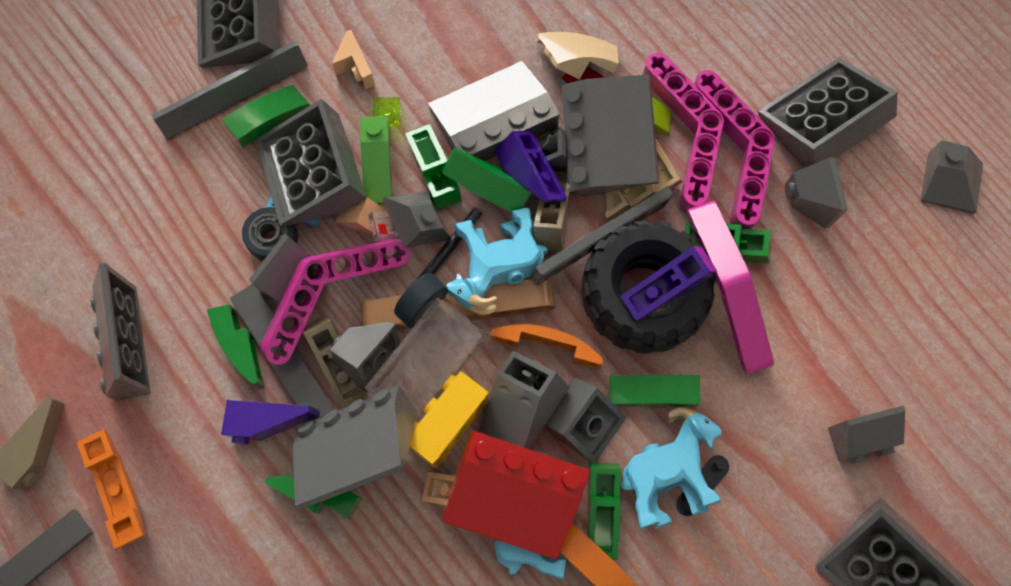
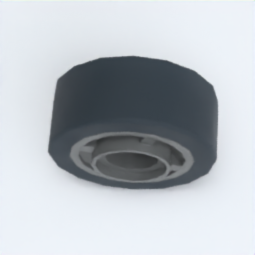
M274 207L260 208L251 213L245 220L242 228L244 244L249 252L260 261H264L284 234L294 242H298V231L295 225L281 227ZM276 231L273 238L265 239V235L268 232Z
M427 273L414 281L402 294L395 305L394 313L410 329L416 328L435 313L446 298L448 288L433 274Z

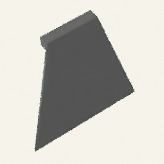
M563 122L537 140L553 171H566L565 123Z

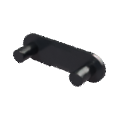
M716 455L711 457L701 469L705 482L710 489L714 490L729 471V463L723 456ZM683 492L676 501V508L680 514L691 516L692 512Z

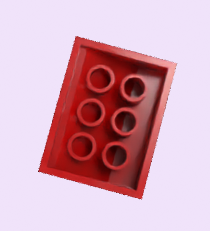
M473 431L469 434L441 522L557 560L581 502L590 470Z

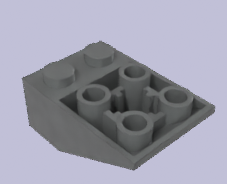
M512 351L497 373L479 432L530 449L570 387L556 372Z

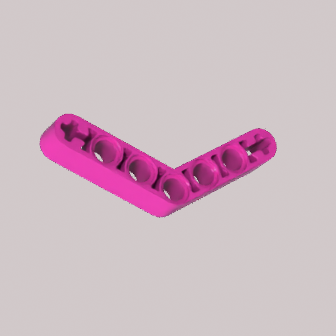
M654 52L647 57L642 75H650L651 89L693 133L679 199L681 210L687 213V209L705 204L708 199L724 119L718 109L668 56L661 52ZM669 85L676 86L679 90H673L669 88ZM686 104H692L696 109H690ZM704 123H710L714 128H708ZM699 147H706L709 150V152L704 153L699 149ZM693 171L702 172L704 177H697ZM693 190H697L695 201L692 200L691 196Z
M703 70L697 75L694 85L722 114L724 119L722 130L743 151L730 224L741 225L742 229H752L759 221L762 212L775 136L714 71ZM718 103H723L727 105L728 108H723L719 106ZM736 122H742L746 127H740ZM755 141L762 142L764 147L758 146ZM750 164L756 165L760 171H754ZM745 189L752 190L755 196L748 195ZM746 208H749L748 211H747V213H746V220H745V215H743V212L745 211Z
M713 200L687 209V217L698 244L704 249L718 271L714 274L721 293L743 371L748 375L774 366L773 355L750 272L717 204Z
M388 239L305 257L300 260L261 342L260 350L262 355L276 365L284 364L290 359L325 283L401 266L409 259V248H404L401 241ZM394 248L397 249V253H394L393 257L382 255V253L393 252ZM369 251L372 260L365 266L362 262V257ZM343 257L345 267L342 271L337 272L335 263L339 258ZM315 263L318 266V273L315 277L309 278L307 269L311 264ZM300 290H305L306 299L301 304H296V293ZM293 316L294 325L292 328L283 330L282 323L284 319ZM278 332L287 337V339L279 338L277 336ZM273 346H279L281 348V351L279 353H273L271 352V348Z

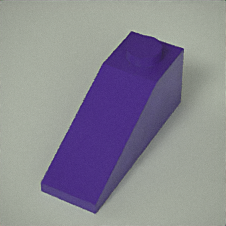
M512 131L494 150L505 173L544 202H561L568 198L532 131Z
M693 246L620 297L634 319L639 321L695 288L718 271L703 248Z
M227 400L221 435L232 438L231 443L249 445V440L261 441L319 417L320 411L311 406Z

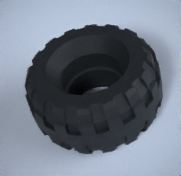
M644 220L634 221L632 225L625 227L621 225L612 230L609 236L599 241L586 263L582 277L581 293L586 315L589 316L594 324V328L601 336L604 335L613 342V345L621 349L626 348L636 351V353L649 354L651 352H664L673 349L688 340L700 328L713 304L715 296L714 275L671 301L663 310L652 312L639 321L634 319L620 297L622 296L620 282L627 271L634 268H649L658 271L691 247L696 246L692 241V236L685 231L679 232L672 229L671 224L660 221L658 224H651Z

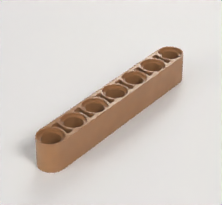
M548 279L540 285H536L533 280L522 281L515 285L509 283L492 285L484 298L496 296L497 301L494 304L497 309L488 315H479L461 306L447 293L446 298L435 313L418 327L553 310L556 306L552 280ZM401 296L361 302L362 326L392 322L395 324L396 330L409 329L394 313L395 305Z

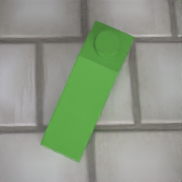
M360 117L363 188L367 198L378 205H384L383 198L392 196L391 129L388 117Z

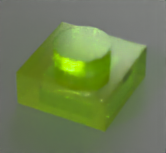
M374 97L373 117L387 116L390 126H400V97Z

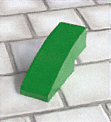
M292 85L266 94L246 104L222 121L244 148L262 134L309 107L310 104L296 87Z
M429 124L405 133L437 211L461 202L462 198L457 182L442 173L447 158L431 125Z
M457 148L453 149L442 169L444 175L510 212L523 209L532 193L511 176L504 174L502 169Z
M686 222L685 232L693 237L692 241L699 247L690 223ZM726 224L744 261L769 264L772 243L771 230L742 229L741 225Z
M230 304L207 309L211 327L228 359L257 388H263L264 383L254 337L247 328L240 329L236 310Z
M700 375L610 376L609 400L615 406L696 408L700 405Z
M590 462L587 536L612 560H618L621 467L618 463Z
M293 476L266 478L264 483L295 501ZM347 491L306 508L320 514L326 505L346 518L351 519L363 498Z

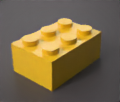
M462 371L457 376L452 374L442 386L443 394L438 400L433 398L427 404L423 411L426 415L420 423L415 421L409 449L435 469L440 466L489 401V392Z

